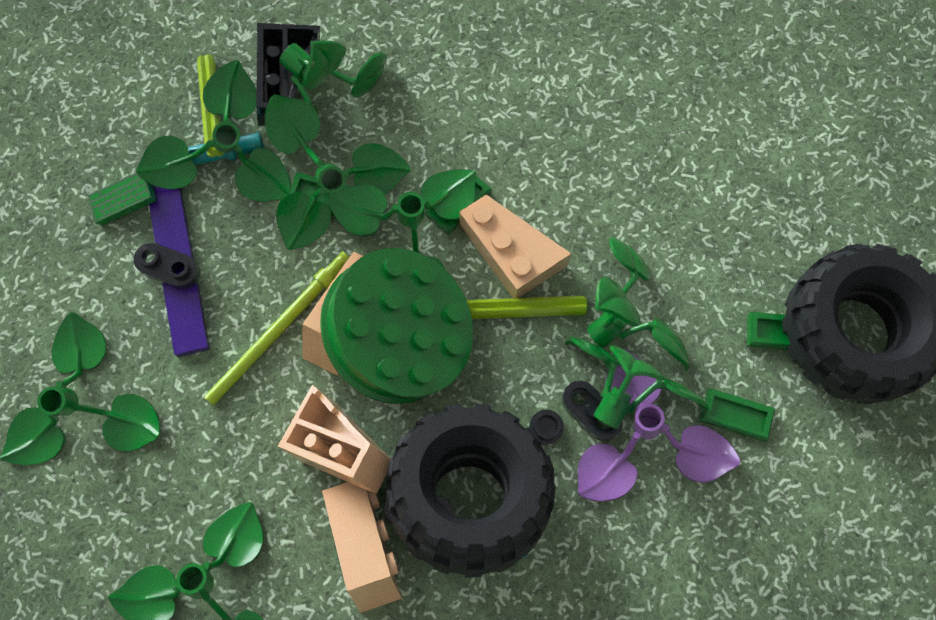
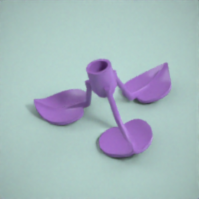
M624 348L625 351L632 354L628 349ZM616 366L611 390L614 386L620 388L627 375L622 366ZM634 376L625 391L632 396L630 403L651 386L656 379L648 376ZM657 389L636 407L635 432L621 455L614 446L609 444H595L584 452L578 466V494L585 499L598 502L615 500L627 494L636 482L637 470L626 459L640 438L654 439L660 433H664L673 447L680 450L676 456V465L686 478L694 482L705 483L718 479L725 473L738 467L740 458L732 445L724 437L705 426L694 425L685 428L681 435V443H679L670 432L669 425L664 424L665 416L662 409L652 404L660 395L661 389Z

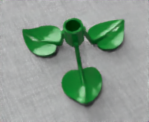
M311 41L310 55L299 45L293 43L283 51L279 62L293 74L291 81L297 85L304 98V102H307L318 112V108L312 105V99L306 89L317 88L331 74L350 85H354L351 95L353 97H361L369 92L378 82L388 57L383 52L372 55L362 65L357 77L350 78L336 71L346 54L345 46L336 41Z
M233 60L220 67L213 73L204 87L203 103L207 111L215 115L224 114L223 122L218 123L214 127L211 140L207 141L206 144L195 152L189 154L187 144L180 138L171 135L161 136L147 146L141 161L136 167V174L147 183L164 189H180L192 183L197 176V168L191 160L196 159L208 149L214 147L223 153L235 151L239 160L243 163L236 170L235 183L239 192L247 199L256 202L282 200L290 191V180L287 170L281 159L274 152L264 148H256L247 159L242 152L241 146L238 145L240 131L235 124L231 123L229 117L244 119L253 113L256 108L257 92L253 81L245 72L239 60Z
M277 94L273 95L269 100L265 112V127L272 145L285 154L294 153L302 146L318 166L315 180L320 188L312 194L311 198L303 192H293L284 196L277 206L276 222L285 247L288 250L305 247L325 233L331 221V209L326 203L316 200L318 197L324 196L326 192L337 193L341 191L345 186L346 179L351 174H354V185H372L380 189L385 195L410 172L409 165L398 153L378 143H366L356 148L352 154L354 167L347 169L345 172L334 164H324L306 143L315 139L319 133L320 119L316 110L300 99Z
M455 169L436 173L422 184L420 195L415 192L402 194L397 204H393L392 208L385 214L384 212L387 209L386 197L380 189L372 185L360 184L337 193H329V202L333 215L346 231L356 236H371L375 234L379 229L380 220H388L397 213L400 223L411 228L413 251L419 253L417 226L424 219V209L427 211L434 209L436 215L443 220H458L459 212L474 203L476 171ZM432 256L428 257L444 268L443 264L438 258Z
M612 236L609 239L611 251L617 260L630 270V279L623 289L608 276H603L599 280L596 289L595 310L603 311V314L587 327L590 337L599 346L606 347L618 336L624 340L631 334L642 330H649L658 344L684 365L685 371L690 368L686 348L678 334L659 318H655L652 322L640 324V315L636 307L627 299L626 294L637 281L638 276L647 281L650 278V272L643 258L633 248ZM628 324L634 326L632 328L625 329V326Z
M70 312L64 318L57 330L52 346V361L56 369L61 373H71L73 371L75 373L63 381H57L56 387L43 389L37 399L38 407L26 408L15 416L8 429L6 443L0 455L2 461L18 465H34L44 463L56 457L65 443L64 432L56 426L59 422L58 416H69L75 411L108 417L103 424L102 434L107 444L118 451L138 450L157 440L160 436L161 425L159 416L151 403L145 398L136 394H120L114 398L111 411L79 404L75 391L66 388V386L82 376L83 369H94L99 366L107 350V343L103 333L77 313Z
M570 337L565 342V345H577L585 352L602 360L608 368L605 388L601 393L603 399L593 415L615 429L619 428L627 412L633 414L636 407L657 389L669 390L696 402L703 415H706L709 410L708 404L687 387L665 378L653 366L643 360L635 359L632 354L624 349L611 345L609 349L615 355L614 357L602 347L580 338ZM616 366H622L627 375L620 388L614 386L611 390ZM634 376H648L656 379L651 386L630 403L632 396L625 391Z
M247 502L235 506L219 516L209 526L203 538V550L207 555L218 558L216 561L210 563L206 561L202 566L196 563L187 564L180 569L176 578L170 570L163 566L150 565L135 572L120 588L108 596V600L113 608L126 620H171L176 612L174 598L180 597L183 592L193 599H203L223 620H232L210 595L214 587V578L210 570L220 567L224 561L232 567H243L258 557L263 547L264 535L254 504ZM245 610L240 612L233 620H263V618L251 610Z

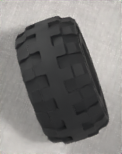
M862 243L848 245L841 250L828 253L816 261L797 280V283L789 292L784 305L787 309L786 316L782 319L783 334L788 335L790 346L787 349L793 361H798L805 370L803 375L814 385L817 383L821 384L826 388L827 394L841 400L848 398L857 400L859 404H874L891 401L919 389L931 381L932 377L936 374L935 272L929 274L920 266L922 261L913 255L906 253L902 256L897 254L896 248L879 244L872 248L869 245H862ZM854 300L865 303L880 315L885 323L888 335L887 345L883 353L864 351L855 346L845 336L838 317L841 301Z
M475 403V407L462 408L461 404L444 407L443 412L439 414L428 413L416 421V426L408 434L404 433L396 445L392 460L389 462L386 478V498L390 518L397 535L405 543L407 550L418 560L422 559L433 566L434 570L447 575L449 573L465 575V578L482 577L483 574L495 571L499 573L512 567L514 563L527 556L536 546L547 527L554 506L556 489L554 484V467L550 455H546L542 448V440L533 429L524 428L519 423L520 418L507 411L501 414L490 410L491 405ZM460 467L480 468L493 475L502 486L504 491L503 503L496 512L487 517L472 520L459 518L446 511L438 502L436 497L437 483L445 474Z

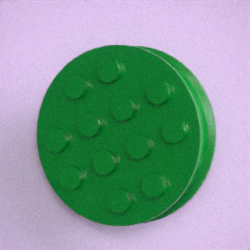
M386 248L364 255L335 279L323 301L320 328L326 353L332 365L345 382L370 399L387 404H407L421 400L450 385L460 375L469 359L473 343V323L466 298L456 281L443 267L418 252L401 248Z

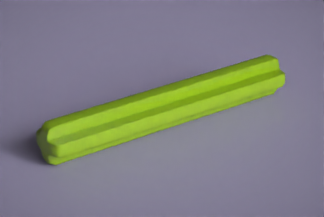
M210 54L200 55L197 58L204 144L211 140L214 127L221 122V115L211 114L203 103L204 87L216 71L215 61ZM214 147L206 151L207 155L212 158L223 155V152L216 150Z
M585 296L466 300L472 319L584 315L587 311Z

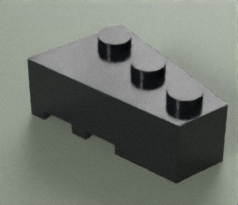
M257 23L256 109L258 126H265L266 108L273 95L277 94L295 99L301 98L302 94L297 85L291 81L293 74L280 64V56L293 43L299 45L310 55L311 41H320L321 26Z

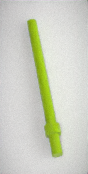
M342 251L325 269L321 268L313 276L314 281L204 396L206 400L214 406L324 289H328L349 259L345 252Z

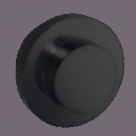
M541 410L532 417L529 428L534 430L542 440V444H552L562 436L564 423L556 412Z

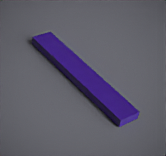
M153 186L157 201L149 204L155 243L188 255L194 260L182 189H164ZM179 266L175 274L182 273L185 266ZM198 282L193 287L185 290L176 289L162 283L174 355L182 357L210 350Z

